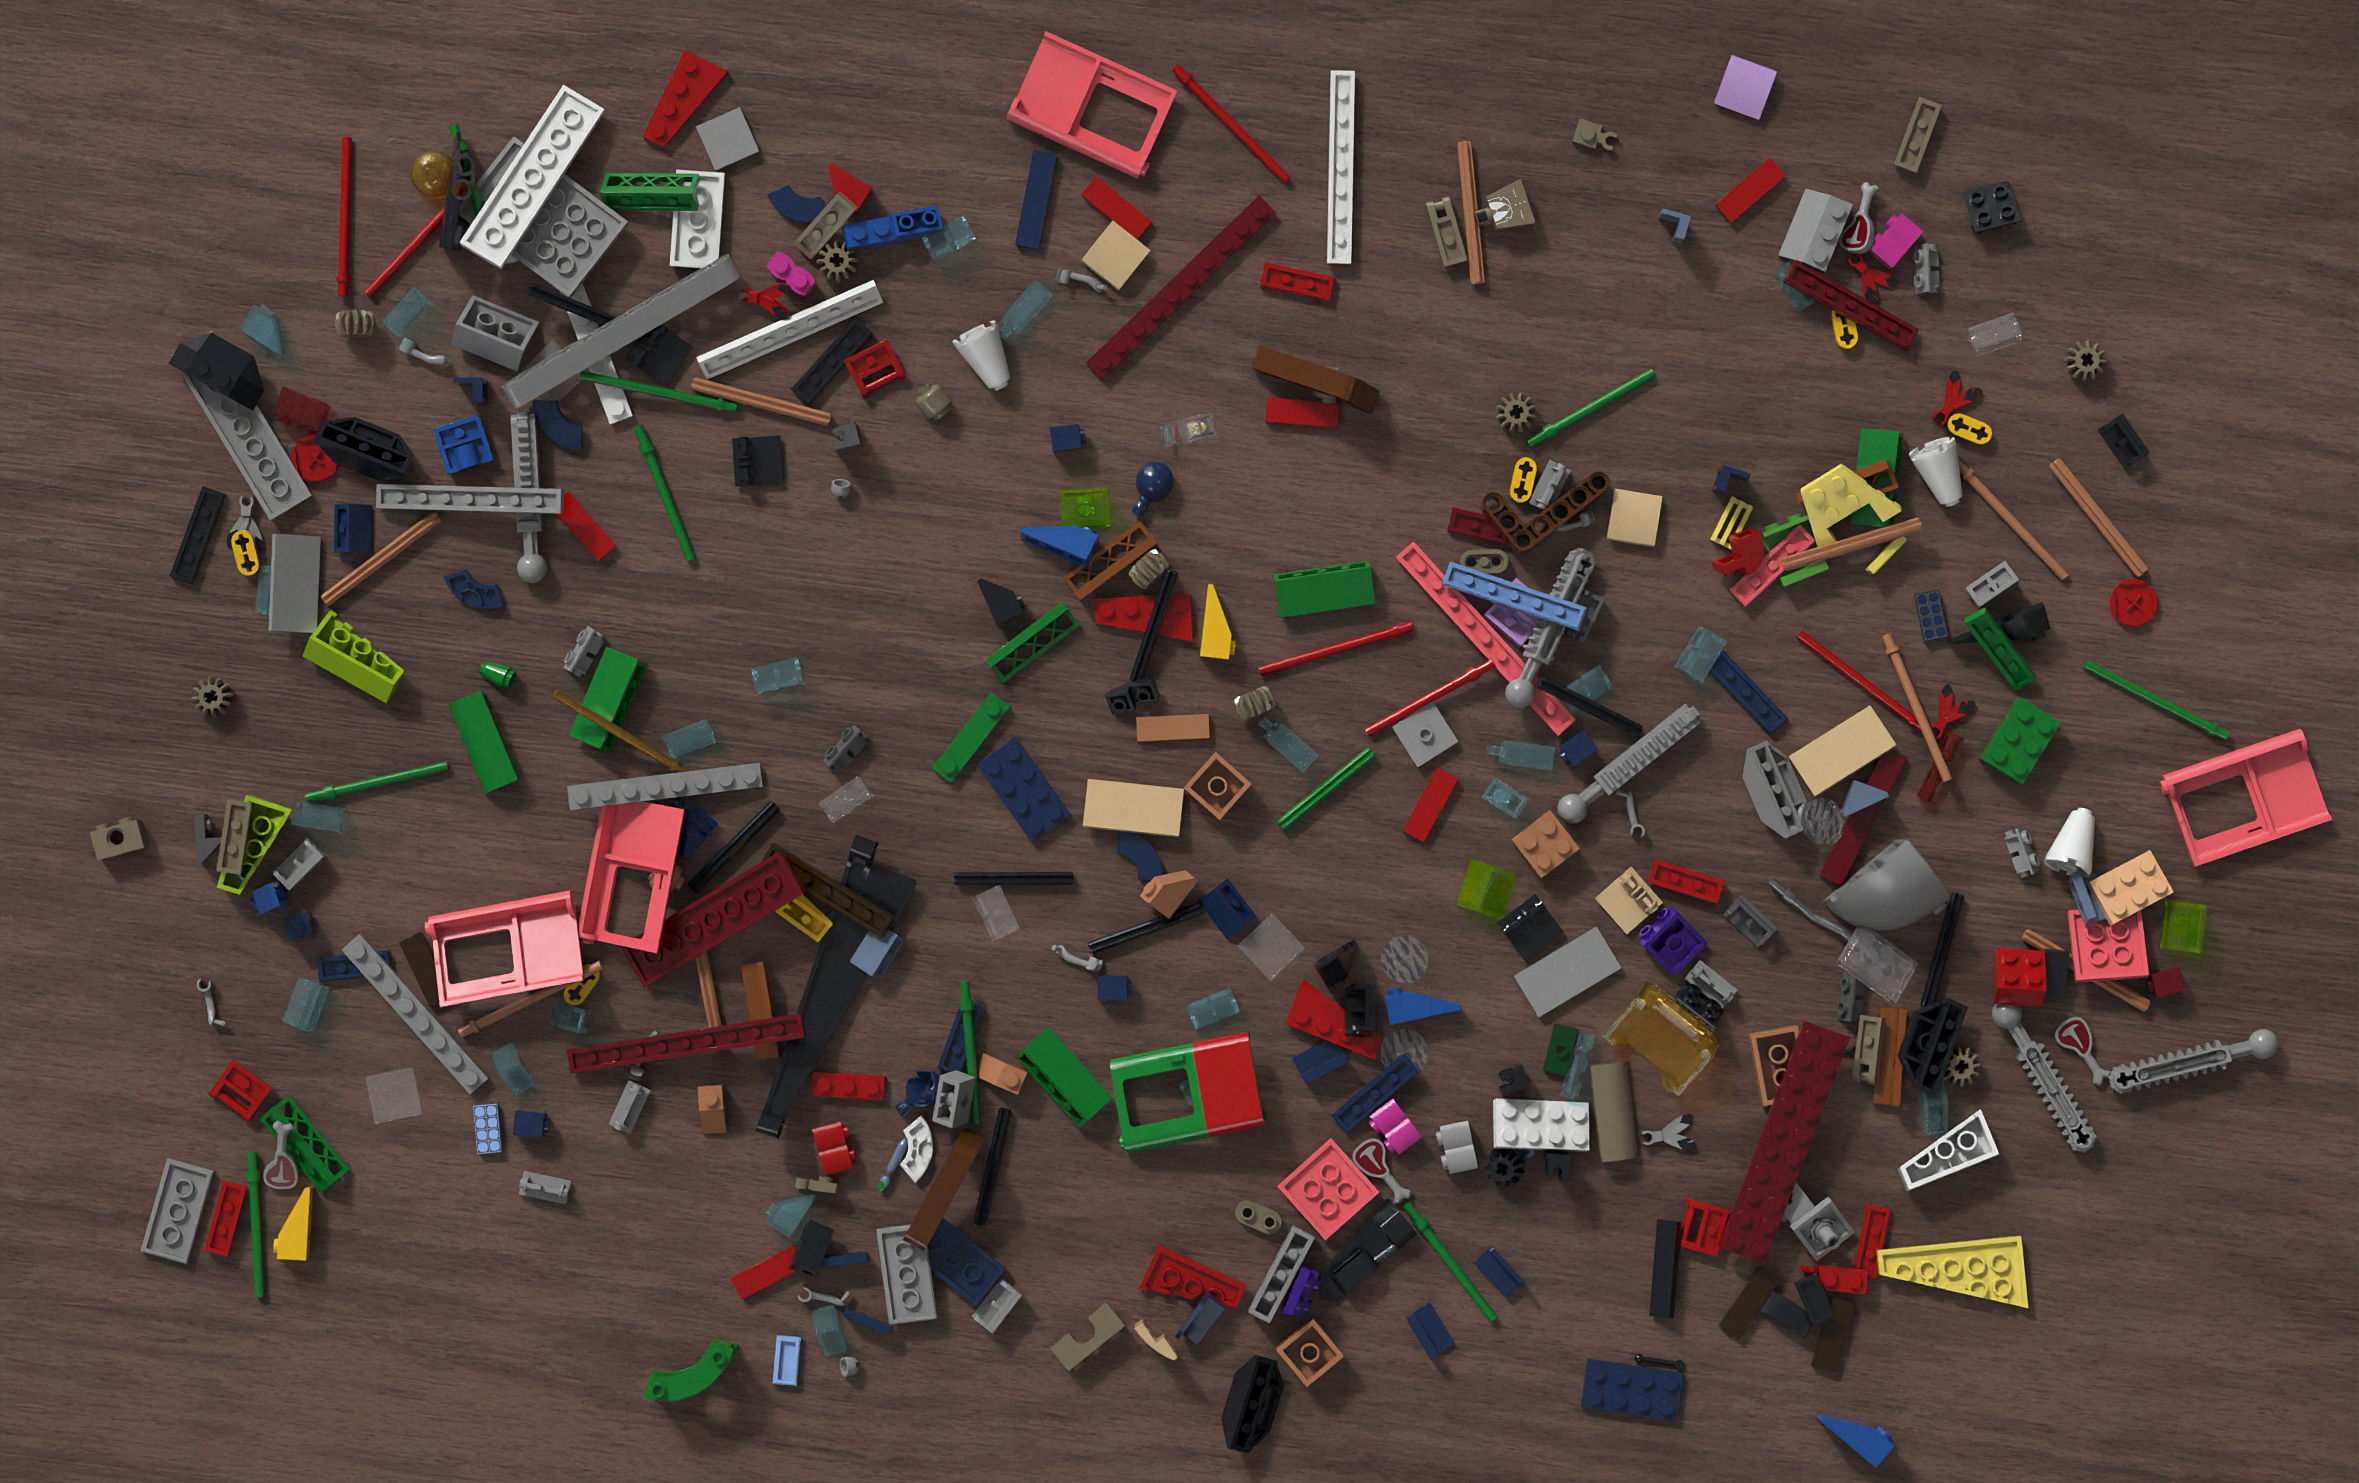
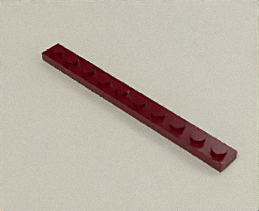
M1260 195L1255 198L1106 342L1086 364L1104 380L1276 212Z
M803 1013L568 1049L567 1055L570 1074L804 1038L806 1037Z

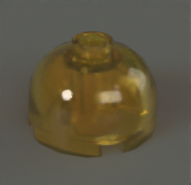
M436 150L423 152L411 165L410 172L412 185L427 198L446 197L452 157Z

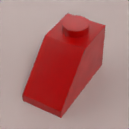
M830 162L828 169L835 196L841 191L858 207L854 213L859 214L873 191L872 187Z

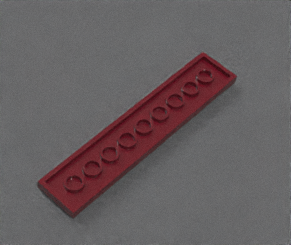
M1803 1020L1721 1238L1720 1248L1764 1264L1766 1263L1850 1040L1849 1036Z

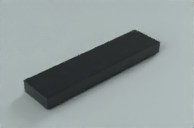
M854 318L791 390L810 405L846 365L844 360L855 355L871 338L873 333L858 319Z
M202 486L170 577L192 585L194 584L226 494Z
M1657 1219L1649 1316L1674 1318L1682 1224L1680 1221Z

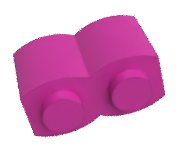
M1902 213L1898 217L1893 214L1884 225L1888 229L1883 235L1876 234L1872 248L1868 251L1890 270L1923 233V230Z
M776 252L767 264L771 274L778 280L789 284L790 289L799 296L807 297L816 286V281L812 275L805 269L797 267L793 260L784 253Z
M1393 1098L1370 1115L1372 1118L1369 1122L1377 1134L1380 1132L1384 1134L1387 1138L1384 1143L1391 1153L1396 1151L1400 1154L1422 1138L1421 1134Z

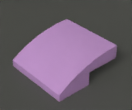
M1731 55L1714 104L1759 120L1777 71Z
M1514 579L1513 583L1527 587L1519 579ZM1496 603L1483 616L1486 621L1518 648L1533 633V628L1538 623L1537 619H1540Z

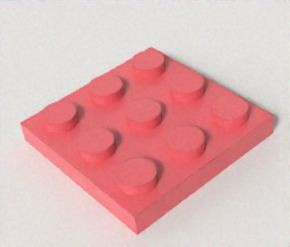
M2068 910L2067 916L2075 983L2148 978L2149 971L2141 910L2110 926L2107 919L2084 926L2079 910Z
M1332 1138L1326 1141L1277 1185L1325 1241L1379 1193L1376 1187Z

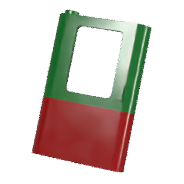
M1250 1031L1110 1060V1070L1122 1136L1119 1137L1121 1149L1126 1150L1128 1154L1268 1126L1267 1111L1259 1096L1250 1045ZM1186 1069L1194 1113L1187 1117L1133 1127L1130 1123L1124 1082L1128 1079Z

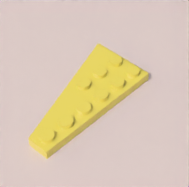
M2021 1236L1876 1250L1879 1275L2028 1308Z

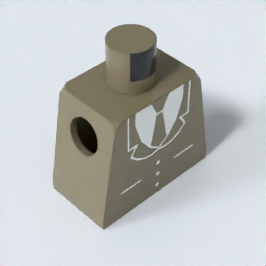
M1521 179L1483 199L1486 208L1474 212L1478 225L1491 222L1494 231L1529 227L1535 223Z

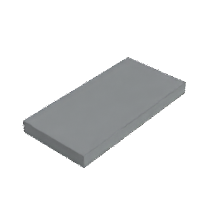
M272 534L268 631L313 633L316 630L321 537Z
M1596 926L1514 975V978L1535 1013L1540 1017L1621 969V966Z
M167 1158L141 1252L183 1264L189 1263L215 1171Z
M911 1224L876 1229L889 1325L938 1318L928 1246L925 1251H922L903 1240Z

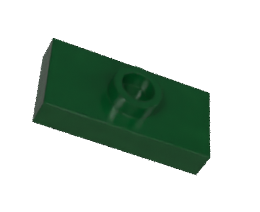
M1554 1023L1543 1066L1544 1071L1567 1076L1578 1029Z

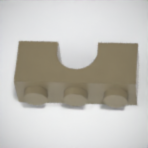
M1108 1302L1088 1316V1319L1095 1328V1335L1092 1339L1081 1342L1068 1332L1051 1346L1052 1352L1068 1371L1072 1368L1077 1371L1086 1363L1085 1358L1092 1353L1095 1356L1105 1348L1104 1342L1109 1338L1114 1341L1124 1333L1122 1328L1125 1326V1323Z

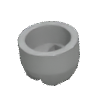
M845 479L833 480L831 484L833 496L837 499L839 496H842L845 499L850 493L851 483Z
M842 1357L840 1359L841 1374L844 1377L855 1375L860 1367H856V1363H859V1361L854 1357Z

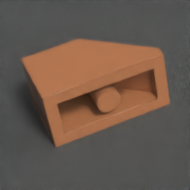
M1186 870L1156 876L1151 882L1146 884L1140 897L1167 918H1170L1198 880Z
M983 1053L977 1067V1076L1017 1095L1028 1072Z
M724 1084L698 1086L702 1134L727 1133Z

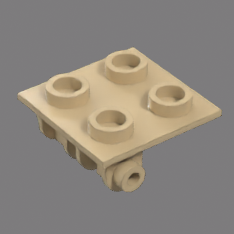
M1632 867L1627 869L1595 898L1626 934L1648 915L1657 910L1663 903Z

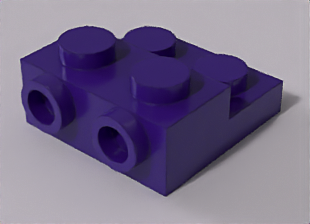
M1671 906L1669 909H1662L1657 914L1658 920L1652 926L1647 925L1640 931L1639 935L1641 937L1637 941L1674 977L1708 942Z
M1303 1264L1300 1265L1282 1308L1284 1313L1300 1318L1302 1313H1308L1312 1304V1300H1309L1312 1290L1317 1291L1322 1279L1318 1277L1319 1271Z

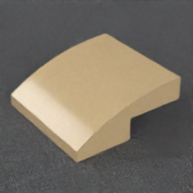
M1112 221L1082 258L1081 262L1119 291L1151 250L1116 222Z
M1614 489L1606 540L1654 547L1662 496Z
M1143 1319L1135 1324V1330L1154 1350L1169 1359L1175 1360L1178 1358L1177 1351L1165 1334L1156 1339Z

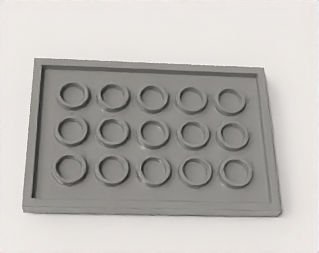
M513 136L476 183L483 206L524 145L515 136ZM564 174L511 255L563 295L571 298L629 223ZM471 197L462 201L458 216L470 225L476 218Z

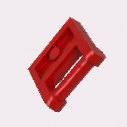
M887 338L844 360L863 399L869 397V393L897 379L902 380L906 378ZM892 364L893 371L864 385L863 378Z
M232 1060L208 1095L213 1099L217 1098L240 1114L242 1120L248 1123L273 1087L237 1061ZM224 1085H227L252 1103L250 1107L246 1108L222 1090Z
M1687 1198L1685 1203L1687 1209L1681 1228L1680 1247L1717 1256L1729 1209ZM1696 1209H1701L1703 1213L1695 1242L1688 1241Z

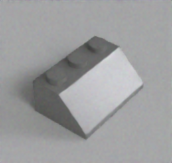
M1805 189L1778 256L1789 261L1796 260L1812 270L1823 274L1828 267L1853 204L1828 194Z
M472 295L455 325L451 345L518 372L527 356L539 322Z

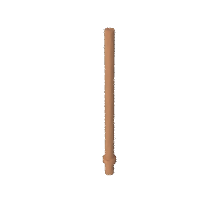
M1958 459L1959 470L1962 475L1960 478L1963 481L1966 480L2061 581L2064 580L2069 574L1973 474L1974 470L1972 468L1968 469Z
M1891 633L1882 636L1887 648L1885 652L1887 655H1890L1943 783L1952 780L1951 774L1898 652L1900 650L1899 645H1895Z
M601 961L583 968L584 979L604 969ZM574 983L540 989L478 1020L473 1019L470 1021V1024L458 1029L459 1035L463 1038L473 1032L477 1034L481 1032L482 1028Z

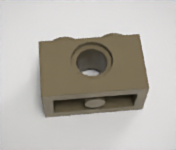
M133 816L120 819L119 824L110 827V823L95 826L96 831L90 832L97 860H105L148 848L141 820H133ZM116 831H120L124 835V840L119 845L113 841V835Z

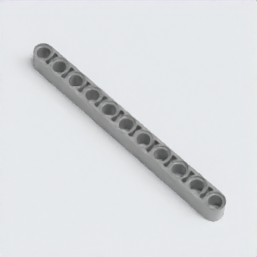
M724 255L506 382L501 388L514 409L521 407L733 283L741 277V274L730 255Z

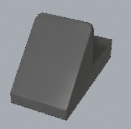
M208 814L194 815L197 863H206L220 848L221 837L209 838V833H212L213 830L212 820L208 819Z

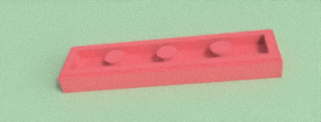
M1798 524L1763 557L1760 566L1755 572L1748 576L1744 575L1729 591L1744 607H1747L1785 571L1782 565L1783 557L1806 551L1816 540L1801 524Z

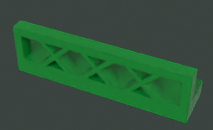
M606 173L600 195L602 202L612 210L697 211L699 201L696 191L700 176L699 174ZM611 182H622L617 186H610ZM637 182H645L641 186H633ZM661 182H668V184L664 186H656ZM684 182H691L690 187H680L679 185Z
M1061 602L988 657L986 661L1000 680L1005 683L1078 628L1080 624L1065 604ZM1064 613L1073 623L1066 630L1055 629L1057 619ZM1053 622V629H1052V628H1046L1048 625H1050V624ZM1042 630L1052 631L1051 642L1047 645L1036 644L1037 634ZM1055 632H1060L1061 634L1054 639ZM1032 637H1034V642H1033V643H1028V642H1027V641L1030 640ZM1020 646H1033L1032 656L1028 659L1017 658ZM1036 646L1043 647L1035 653ZM1015 651L1014 658H1013V657H1007V656H1009L1011 653H1013V652ZM1003 659L1014 660L1012 671L1003 676L996 665ZM1016 661L1023 662L1018 667H1016Z
M289 1095L260 1119L276 1139L277 1132L273 1128V1124L276 1121L294 1126V1129L287 1135V1150L293 1155L297 1165L320 1193L327 1190L350 1170ZM285 1104L292 1111V1118L285 1117L280 1111V1108ZM297 1125H302L308 1130V1137L299 1134ZM313 1143L319 1144L323 1148V1155L316 1154L313 1151ZM328 1162L335 1163L341 1171L334 1176L328 1169Z

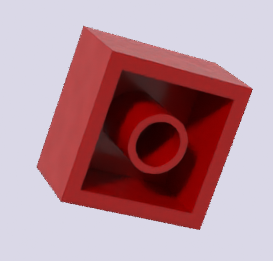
M1996 948L1992 964L1994 1004L2042 1007L2046 995L2045 951Z

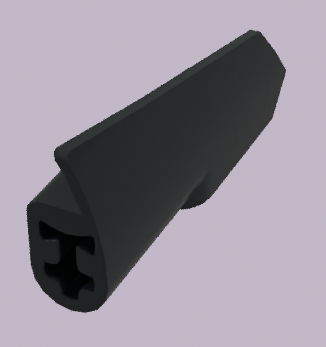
M456 132L439 247L462 251L460 241L464 236L465 227L457 226L460 200H466L472 194L476 162L470 155L460 153L461 137L460 133ZM462 158L468 163L467 169L463 172L458 168V162ZM459 182L464 186V192L460 196L454 191L455 185Z
M1386 1199L1322 1270L1320 1273V1278H1322L1321 1299L1337 1302L1379 1268L1380 1264L1417 1235V1232L1390 1199Z

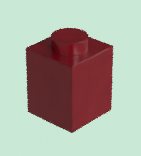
M2172 967L2149 973V979L2146 980L2148 993H2152L2153 997L2156 998L2185 991L2180 967Z

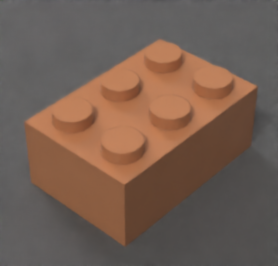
M1797 1025L1748 1033L1762 1106L1772 1105L1799 1034Z

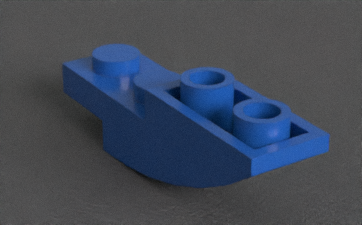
M938 206L892 213L890 217L844 224L842 226L847 250L864 247L869 249L919 238L943 229Z

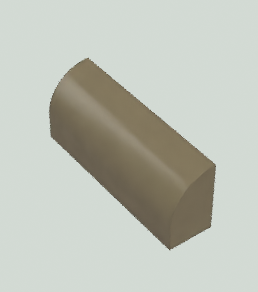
M1627 1061L1589 1065L1601 1162L1639 1157Z

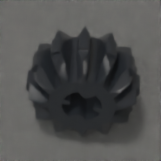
M1493 1148L1491 1155H1488L1485 1159L1488 1164L1484 1170L1491 1172L1488 1175V1179L1495 1177L1496 1185L1503 1181L1505 1187L1509 1186L1511 1182L1514 1184L1518 1183L1519 1177L1525 1174L1523 1167L1526 1165V1161L1519 1160L1522 1153L1515 1154V1149Z

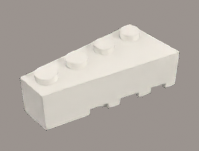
M1981 1109L1898 1168L1906 1191L1999 1155Z

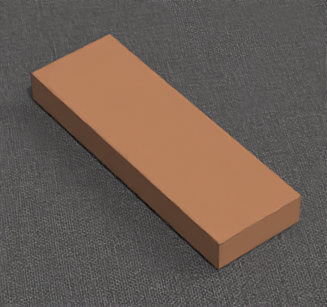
M1209 714L1136 717L1137 742L1210 738Z

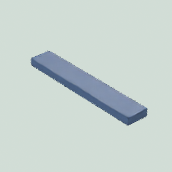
M1451 561L1442 582L1443 586L1576 631L1580 630L1587 611V607Z

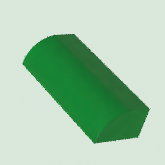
M1861 428L1857 470L1886 459L1891 462L1899 482L1904 434L1897 431ZM1889 474L1880 475L1875 485L1881 488L1891 486L1892 482ZM1874 478L1867 480V482L1872 483ZM1898 489L1886 493L1885 497L1892 502H1896ZM1868 503L1852 513L1851 525L1880 529L1893 525L1895 515L1882 522Z
M1369 560L1273 575L1280 618L1376 604Z
M606 646L582 705L621 728L648 664ZM579 713L569 733L571 737L610 753L617 739V736Z
M478 691L449 704V710L484 794L486 795L519 781L520 777L484 691Z
M1049 1026L1014 1056L1078 1128L1089 1121L1113 1098Z

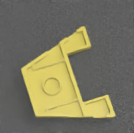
M1843 464L1838 465L1801 488V495L1817 547L1838 541L1829 527L1868 503L1882 522L1901 512V506L1898 503L1885 497L1884 493L1875 490L1863 478Z

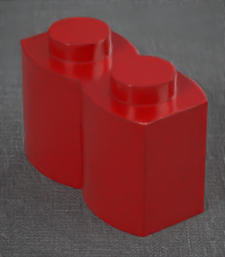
M838 1121L813 1128L824 1175L827 1176L853 1169L852 1163L857 1161L854 1149H849L846 1140L850 1139L847 1125L842 1126V1122Z

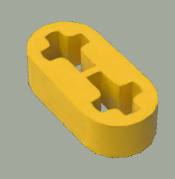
M1832 310L1831 321L1835 341L1840 348L1850 349L1858 341L1856 323L1845 318V325H1842L1841 318L1836 317V312ZM1843 328L1847 329L1848 335L1853 336V339L1849 341V345H1846L1845 341L1840 340V337L1844 335Z
M1959 413L1952 415L1947 421L1949 433L1966 441L1982 445L1991 439L1992 431L1986 423ZM1960 418L1962 419L1961 424L1967 426L1968 429L1960 428L1958 431H1955L1952 421H1957ZM1981 427L1984 428V433L1987 434L1986 438L1982 437L1978 440L1977 434L1970 432L1971 428L1979 430Z
M1521 458L1514 467L1509 494L1511 499L1517 503L1526 502L1532 494L1537 466L1531 458ZM1529 462L1532 472H1527L1526 479L1521 478L1523 472L1519 469V465ZM1520 482H1525L1524 490L1527 491V495H1523L1519 499L1517 494L1514 493V489L1519 488Z
M239 530L231 539L237 567L242 574L253 575L259 570L261 565L255 538L250 531ZM240 534H243L244 538L249 539V542L246 543L247 551H244L242 544L237 543ZM245 554H248L250 561L255 562V565L252 566V571H249L248 567H243V563L246 562Z
M600 971L593 974L595 979H589L586 984L580 981L566 987L564 991L565 1001L570 1005H579L584 1002L601 977ZM579 985L583 988L579 992L581 999H574L572 1001L570 999V989L576 990Z

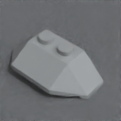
M1768 741L1747 749L1742 777L1761 821L1784 838L1805 830L1806 824L1804 822L1807 800L1789 758L1779 749L1773 747Z

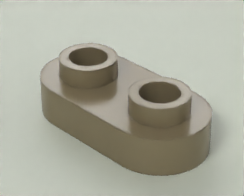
M1499 549L1468 550L1461 556L1460 565L1486 574H1497L1506 569L1508 557L1505 552ZM1493 557L1500 559L1498 566L1492 565L1491 560ZM1469 558L1476 560L1474 567L1468 566L1467 560Z
M1243 1200L1235 1209V1215L1239 1222L1263 1233L1273 1234L1281 1227L1282 1220L1278 1212L1254 1201ZM1245 1208H1250L1252 1210V1215L1250 1217H1245L1243 1215V1210ZM1273 1218V1226H1266L1265 1220Z

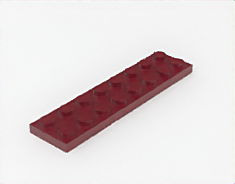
M779 851L666 918L659 953L626 946L620 947L645 988L806 892L782 851ZM644 932L634 938H643Z

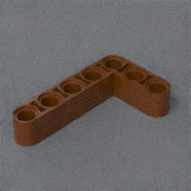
M1260 345L1251 369L1337 398L1369 414H1372L1380 394L1378 389L1356 377Z
M1596 471L1526 525L1502 495L1497 492H1489L1484 496L1481 502V511L1512 551L1518 555H1525L1604 495L1610 481L1604 472ZM1594 479L1601 480L1604 488L1595 489L1591 481ZM1573 495H1583L1585 502L1582 504L1576 503L1573 500ZM1495 500L1498 503V509H1489L1486 501ZM1554 509H1563L1566 512V517L1557 518L1554 514ZM1508 518L1512 520L1514 526L1510 529L1504 528L1501 520ZM1544 523L1547 526V532H1538L1535 524ZM1524 537L1528 540L1529 545L1522 548L1517 545L1516 539Z
M964 1127L903 1239L904 1241L925 1251L986 1138Z

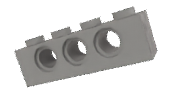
M1292 1225L1248 1309L1249 1313L1268 1323L1271 1322L1315 1238L1314 1235Z

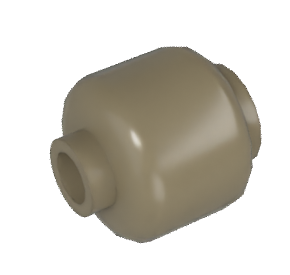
M927 383L917 391L919 396L916 398L915 403L927 419L934 418L938 420L950 411L951 399L941 385L935 384L930 386Z

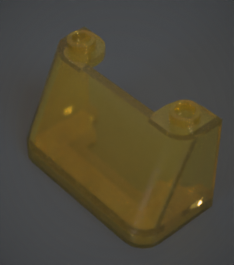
M1651 982L1643 984L1603 1035L1612 1047L1623 1048L1627 1044L1662 1072L1664 1088L1670 1093H1675L1678 1097L1714 1057L1721 1043L1719 1036L1712 1029Z

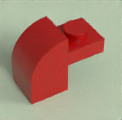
M1748 528L1729 535L1732 554L1712 561L1713 571L1722 573L1724 576L1733 575L1737 572L1747 576L1752 574L1760 566L1764 555L1760 532Z

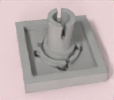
M1829 1197L1790 1225L1816 1262L1831 1250L1838 1248L1840 1243L1855 1233Z

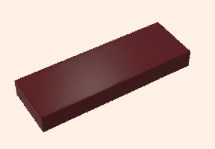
M1458 508L1452 509L1448 532L1508 546L1483 514ZM1501 520L1504 528L1510 529L1514 526L1512 521ZM1520 537L1516 539L1517 545H1519Z

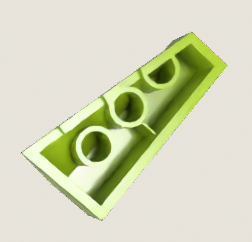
M330 610L310 636L303 657L387 703L397 690L404 670L382 651H375L371 647L370 641L365 637L361 639L353 632L352 626L347 622L343 624L336 618L337 614Z
M246 795L244 801L251 802L253 805L242 875L221 872L217 888L239 895L245 894L249 880L288 819L292 809L258 797Z

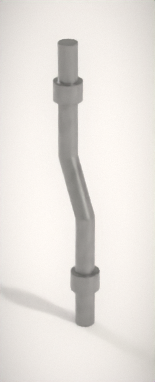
M1774 877L1769 880L1767 884L1781 895L1780 898L1785 903L1792 904L1812 922L1840 935L1860 952L1859 955L1866 961L1870 960L1882 971L1887 969L1889 964L1875 953L1876 950L1871 945L1863 943L1844 926L1816 913L1796 896L1797 893L1790 887L1786 888Z

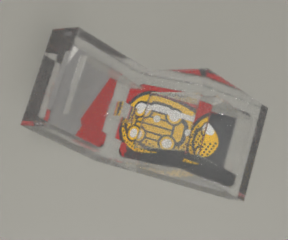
M1212 412L1159 425L1165 448L1218 435Z

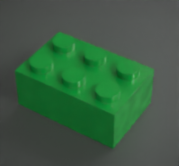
M2016 697L1978 759L2017 784H2023L2061 722L2021 697Z

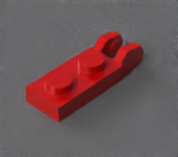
M1800 1265V1271L1819 1273V1281L1823 1290L1867 1294L1869 1269L1820 1265V1267Z

